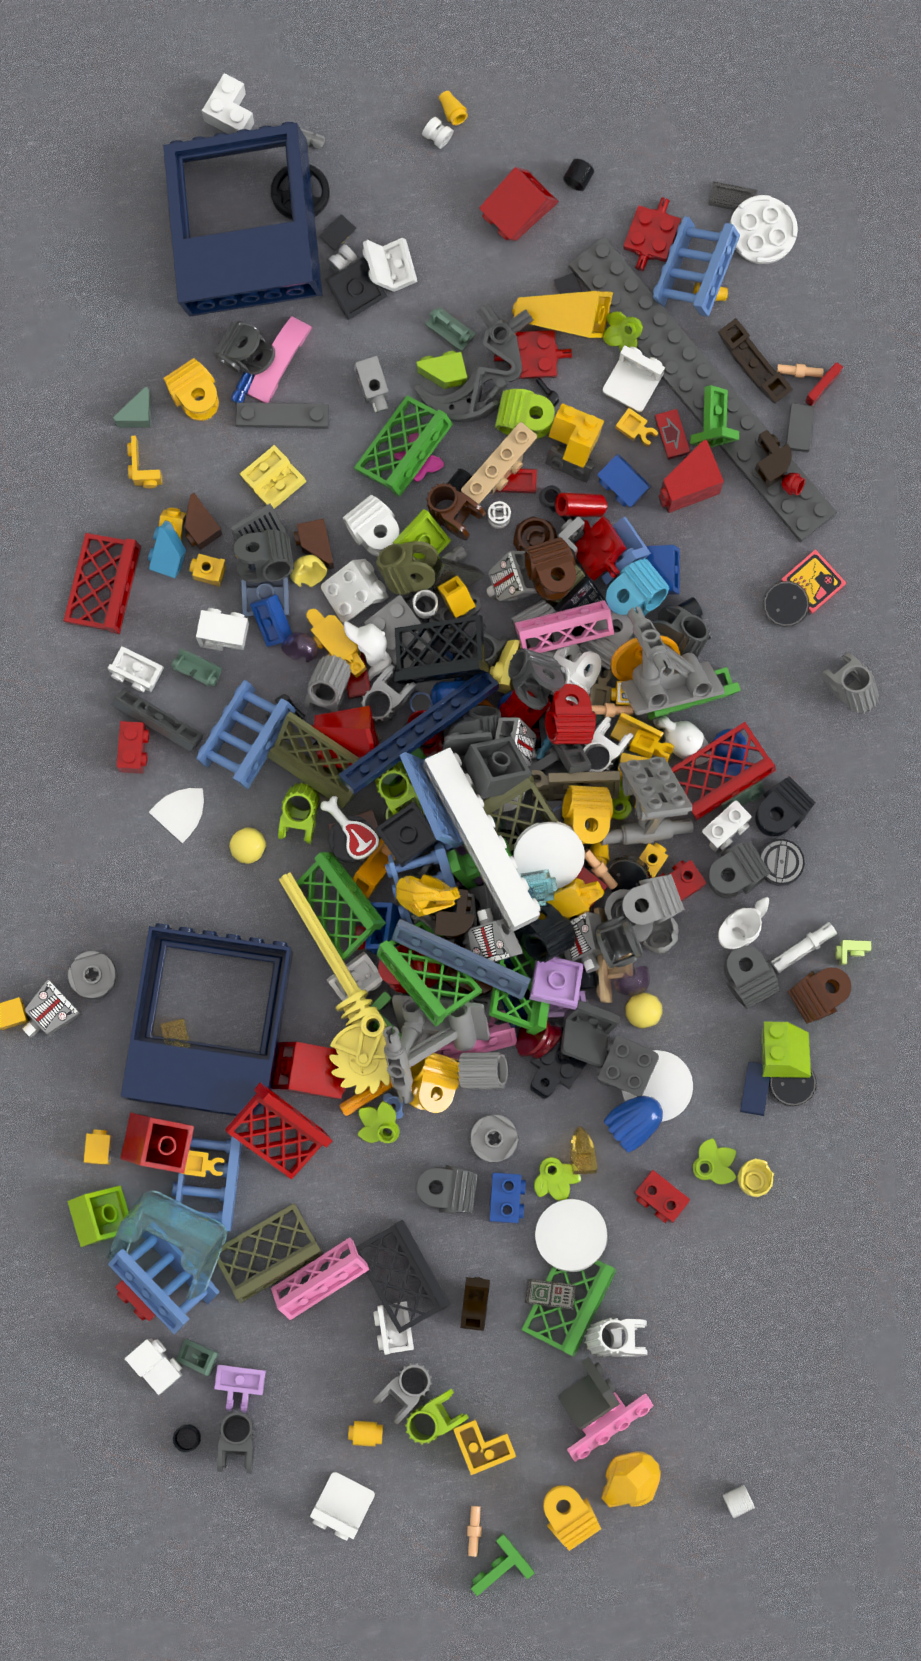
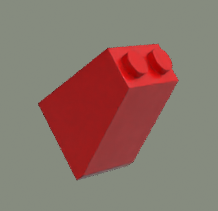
M515 167L479 209L483 212L482 217L489 224L492 225L494 223L499 228L497 232L505 240L517 241L559 201L528 170Z
M707 440L702 441L663 480L660 489L661 494L658 497L663 508L666 507L668 513L720 494L724 480Z
M370 705L314 716L312 727L358 758H362L379 745ZM328 749L332 758H338L336 752ZM321 750L316 751L319 759H325ZM341 763L335 764L336 768H342Z
M279 1042L272 1089L341 1099L346 1089L341 1087L344 1078H338L332 1074V1071L339 1067L329 1057L332 1054L338 1055L336 1049L301 1042Z
M130 1112L120 1159L140 1166L184 1174L194 1126Z

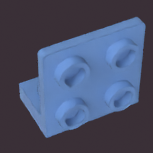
M626 517L621 518L613 525L627 548L615 562V566L620 572L629 564L640 559H646L651 554ZM607 572L601 578L607 585L612 583L617 577L612 578L609 572Z

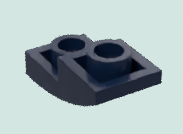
M748 1062L740 1112L764 1116L770 1077H763L762 1064Z

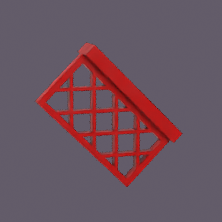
M85 533L63 620L65 623L108 630L111 633L120 634L141 550V545L136 540L128 538L123 540ZM90 540L99 541L103 548L91 554L88 550ZM115 545L123 546L121 554L113 559L108 550ZM106 552L111 561L99 567L95 558ZM92 561L97 570L85 576L83 568ZM114 565L117 569L116 576L107 580L103 571ZM100 574L105 583L94 590L89 580ZM87 583L92 592L80 598L77 593L78 588ZM109 587L111 596L102 603L97 594ZM95 596L100 605L88 611L84 602ZM81 605L86 614L79 619L71 618L73 609ZM101 609L106 614L104 624L97 623L92 618V615Z
M743 722L671 768L673 773L681 769L690 771L687 783L678 781L681 786L686 787L685 794L687 796L689 787L702 790L701 798L691 803V813L696 821L720 807L725 801L776 771L771 758L768 757L746 722ZM742 730H745L749 736L747 745L734 743L735 735ZM720 744L729 746L727 758L714 755L715 748ZM733 747L746 749L743 761L730 759ZM749 750L757 751L763 757L757 763L746 762ZM700 757L710 758L707 770L694 768L696 759ZM713 759L726 762L723 774L710 771ZM729 762L742 765L740 774L736 776L727 775ZM693 772L706 774L703 786L690 784ZM709 775L722 777L721 785L716 789L707 787Z
M260 1082L254 1089L257 1094L225 1130L287 1177L293 1179L322 1145L327 1148L333 1140L324 1129ZM258 1103H261L264 1106V1113L253 1115V1109ZM280 1117L279 1126L269 1127V1118ZM264 1119V1128L253 1130V1121ZM248 1123L247 1132L237 1133L235 1131L240 1124ZM296 1129V1137L285 1139V1130ZM280 1131V1140L269 1142V1133ZM264 1134V1143L254 1145L253 1136ZM309 1140L313 1142L308 1150L301 1151V1142ZM296 1143V1152L285 1154V1145ZM280 1146V1155L270 1157L269 1148ZM296 1158V1163L290 1170L285 1168V1160Z

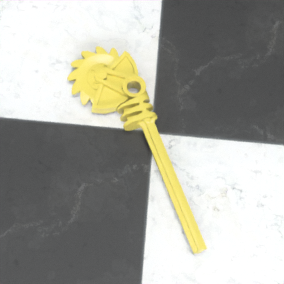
M291 872L284 874L279 879L281 885L348 997L335 1008L338 1012L344 1010L345 1013L341 1016V1019L348 1018L349 1021L346 1023V1028L336 1035L330 1045L338 1053V1055H330V1060L339 1067L333 1070L332 1074L338 1078L345 1079L341 1083V1087L350 1088L356 1086L355 1094H361L369 1086L370 1092L374 1094L378 1090L381 1081L386 1086L390 1083V1074L387 1072L388 1066L384 1053L386 1042L383 1035V1030L387 1027V1024L377 1007H370L373 1001L372 999H366L368 992L361 990ZM371 1021H379L380 1027L376 1032L368 1030V1025Z

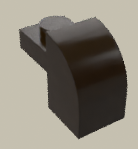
M765 430L759 434L757 441L767 457L756 464L755 471L768 488L785 476L791 463L792 453L788 444L780 448L778 438L774 434L771 435L768 430Z
M458 890L461 896L457 899L456 913L437 911L434 935L444 939H456L465 935L472 927L475 915L466 914V911H471L472 897H468V890Z
M466 1277L460 1328L484 1331L490 1280L480 1277Z

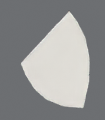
M187 788L175 791L161 799L149 813L183 843L192 834L201 818L204 805L203 788Z

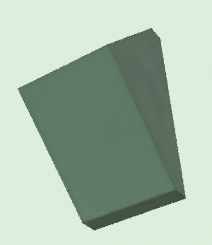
M146 386L113 417L117 427H151V394Z
M185 1338L176 1361L209 1376L220 1352Z

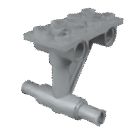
M634 607L628 611V618L633 624V633L642 648V664L634 669L632 680L621 682V688L636 715L724 694V688L708 661L700 663L693 653H686L680 656L663 643L660 633L656 630L652 621L645 618L640 607H636L638 613H636Z
M664 757L629 760L619 764L625 795H634L636 797L638 823L623 824L619 826V829L609 830L607 836L600 841L601 846L620 842L624 845L649 844L654 841L671 839L673 835L693 833L691 818L671 821L667 818L687 815L688 811H692V804Z
M393 995L392 1002L398 1028L394 1026L392 1030V1026H389L383 1030L386 1042L384 1053L388 1066L387 1072L390 1074L392 1086L397 1089L399 1102L403 1104L405 1100V1104H408L414 1099L411 1089L413 1078L410 1067L452 1041L457 1050L468 1051L474 1047L476 1040H489L490 1032L483 1004L468 1002L445 1017L443 1022L435 1027L411 996ZM440 1000L445 1009L453 1005L452 1000Z

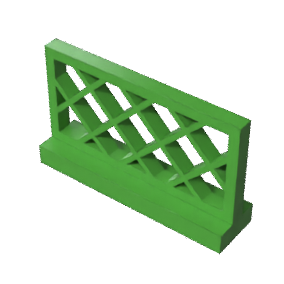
M407 395L355 465L354 469L390 489L393 494L400 497L453 423L445 412L439 409L436 411ZM410 404L415 406L416 413L405 416L407 407ZM433 416L429 423L422 425L421 417ZM417 419L418 426L407 429L406 422ZM402 423L403 431L392 434L391 429L394 425ZM419 432V437L416 441L409 443L408 435ZM404 437V445L393 447L394 439ZM389 441V449L378 452L380 444ZM406 450L403 459L395 461L394 453ZM390 455L391 463L380 466L379 458ZM375 459V468L368 470L363 468L368 461ZM392 469L393 472L387 480L383 479L381 472Z
M320 852L314 858L316 862L302 875L297 884L300 888L304 884H309V894L306 899L313 911L314 901L322 902V916L317 917L342 960L346 961L375 930H380L386 922L333 852ZM319 868L324 872L323 883L315 882V874ZM315 885H323L322 899H314ZM329 886L336 888L337 900H328ZM328 903H336V917L328 916ZM342 904H348L351 908L350 918L342 917ZM327 919L336 920L335 934L327 930ZM341 920L350 921L349 935L341 934ZM356 921L361 922L366 928L360 936L355 935ZM341 937L349 938V947L345 952L340 947Z
M422 921L415 924V926L434 934V931ZM386 940L379 945L377 956L435 1027L442 1023L445 1017L482 993V989L474 979L465 973L457 970V977L443 975L445 964L428 956L414 955L410 948L408 954L398 952L394 947L398 943L393 940L389 942ZM410 961H423V971L413 970L410 966ZM427 962L441 964L440 974L426 972ZM425 977L438 979V990L428 988L425 985ZM442 980L456 982L455 992L441 990ZM459 983L468 984L473 991L469 994L458 993ZM440 996L453 997V1005L445 1009L440 1003Z
M520 945L527 962L521 965L516 956L510 957L515 966L513 971H518L519 974L528 977L523 967L530 964L534 971L535 959L530 957ZM504 959L497 961V964L506 967ZM531 981L528 985L529 991H531ZM493 987L489 1016L526 1028V1033L536 1035L546 1029L549 1011L548 1003L531 999L526 1001L525 997H523L522 1000L519 999L521 1005L514 1008L508 998L509 994ZM502 999L509 1012L503 1013L497 1010L499 1000ZM522 1006L528 1014L527 1021L521 1019L516 1011Z
M597 1260L594 1264L599 1266L600 1269L595 1277L587 1279L584 1270H582L581 1273L584 1280L570 1284L567 1272L557 1271L558 1269L552 1267L545 1281V1284H551L552 1291L550 1295L553 1294L554 1288L552 1280L555 1275L561 1273L565 1275L567 1287L585 1284L588 1293L585 1298L577 1301L574 1293L572 1294L573 1302H571V1306H575L577 1316L575 1320L566 1323L561 1310L567 1308L566 1306L557 1305V1308L544 1312L542 1304L535 1302L522 1331L575 1357L584 1339V1335H586V1329L589 1328L617 1270ZM593 1281L591 1287H589L588 1282ZM582 1303L579 1309L577 1304ZM538 1308H540L541 1313L536 1314ZM558 1311L562 1324L549 1328L545 1315ZM543 1317L546 1326L545 1330L535 1332L529 1329L533 1319ZM572 1324V1326H571V1328H570V1330H569V1332H568L567 1325ZM564 1327L566 1338L563 1344L560 1345L553 1340L551 1331ZM547 1332H548L549 1338H547V1337H545V1336H543V1335H541V1334H544V1333H547Z

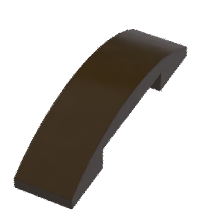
M737 318L718 331L723 343L742 370L774 404L793 390L781 373H776L749 339L750 334Z

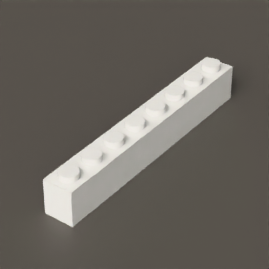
M448 748L425 759L423 768L511 932L536 921L540 915V906L535 898L532 899L528 893L529 886L525 878H520L515 859L512 856H508L505 850L507 846L501 835L498 836L495 832L494 820L491 815H486L483 809L484 802L479 794L474 793L472 789L473 782L468 773L464 774L461 769L462 762L457 753H453L451 748Z

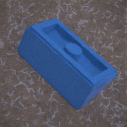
M276 594L250 604L267 647L286 642L293 637Z

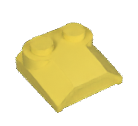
M520 640L507 641L499 661L495 666H491L489 674L499 683L497 691L504 694L514 690L513 680L510 679L508 674V667L513 655L521 648Z

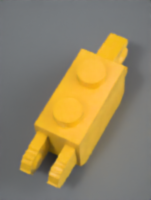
M308 609L306 618L312 625L311 632L315 636L312 638V641L320 650L324 647L329 653L328 655H335L346 660L347 664L350 665L351 674L356 678L360 676L367 668L359 657L361 651L358 649V644L348 638L343 624L335 615H328L324 618L317 609Z
M575 878L571 883L562 888L545 891L540 900L551 904L562 916L570 920V917L575 915L579 917L589 912L591 904L601 898L605 892L598 881L585 884L583 880ZM540 913L538 919L544 920L546 916Z

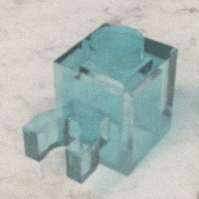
M549 869L520 874L521 878L524 877L528 883V893L532 899L535 898L539 906L546 905V901L554 900L553 891H557L556 878L551 877Z

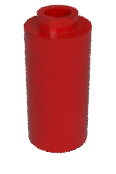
M560 493L555 501V509L560 516L602 517L608 506L602 494Z

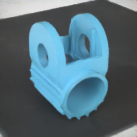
M640 559L626 566L610 584L606 593L607 605L614 613L620 615H627L628 611L633 607L636 613H638L636 607H640L645 616L663 602L668 594L669 586L648 559Z

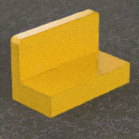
M621 712L610 738L620 742L625 734L632 733L635 737L638 729L660 737L661 740L663 732Z

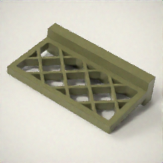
M289 712L285 717L275 745L269 751L267 757L328 799H331L332 796H337V805L344 809L356 794L354 795L339 780L338 774L340 773H338L335 764L341 763L343 770L349 767V762L354 764L360 758L292 712ZM290 723L295 724L300 732H293ZM309 736L317 739L319 745H313ZM302 737L306 746L300 747L297 738ZM284 739H290L292 745L287 743ZM328 749L336 752L338 758H332ZM321 750L325 759L319 760L316 751ZM303 752H309L311 758L305 755ZM322 765H328L330 771L324 768Z
M532 775L505 794L490 797L483 801V809L486 815L498 817L495 827L497 835L510 837V851L514 850L515 843L513 844V839H518L519 837L515 835L517 822L530 826L535 824L537 810L546 812L551 819L550 822L558 821L534 783ZM529 789H532L536 795L535 805L522 803L523 794ZM519 796L518 802L513 801V799ZM505 804L517 805L515 818L502 815ZM521 806L534 809L531 822L518 819ZM499 809V814L492 813L495 810ZM501 818L514 821L511 834L498 831ZM462 844V846L464 847V849L466 850V852H467V854H468L469 852H468V850H467L465 844Z
M295 1203L211 1251L234 1296L240 1303L323 1255ZM294 1211L297 1217L295 1228L282 1225L284 1216ZM299 1224H301L304 1230L298 1229ZM268 1225L277 1227L274 1240L261 1237L263 1229ZM281 1228L293 1231L290 1244L278 1241ZM297 1232L306 1234L310 1243L304 1247L294 1246ZM248 1237L256 1239L253 1252L241 1249L244 1239ZM260 1240L273 1243L269 1256L257 1254ZM276 1244L289 1248L287 1256L281 1260L273 1258ZM227 1249L236 1251L232 1264L222 1262L219 1254ZM239 1252L252 1256L248 1269L236 1266ZM255 1257L268 1260L266 1269L261 1272L252 1270ZM226 1267L231 1268L230 1273L227 1271ZM234 1270L247 1272L245 1281L236 1286L232 1280Z

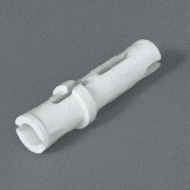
M827 922L817 931L809 932L806 938L770 962L779 974L809 952L821 948L820 945L837 935V932L831 923Z

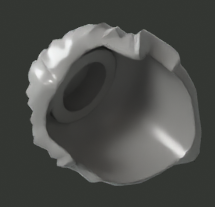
M671 917L658 925H655L653 922L650 936L643 941L645 948L658 954L669 951L678 941L679 929L675 919Z

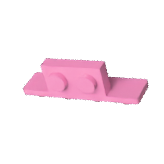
M614 1392L613 1394L620 1405L582 1429L586 1436L567 1449L573 1460L576 1462L579 1459L586 1458L593 1449L599 1445H604L614 1434L628 1428L632 1421L638 1417L645 1416L653 1407L647 1394H643L625 1407Z

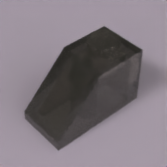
M438 557L437 563L432 567L435 572V582L431 587L433 588L432 591L440 594L437 587L455 576H458L468 587L483 579L484 574L478 567Z

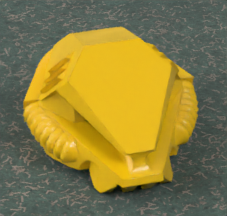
M425 874L421 879L414 876H405L399 879L396 885V899L404 908L418 917L451 907L456 904L455 900L461 896L457 887H449L438 878Z
M635 1451L617 1455L607 1467L605 1475L607 1484L603 1488L601 1499L609 1508L629 1504L631 1507H639L653 1500L660 1482L661 1471L659 1464L651 1455L645 1452Z

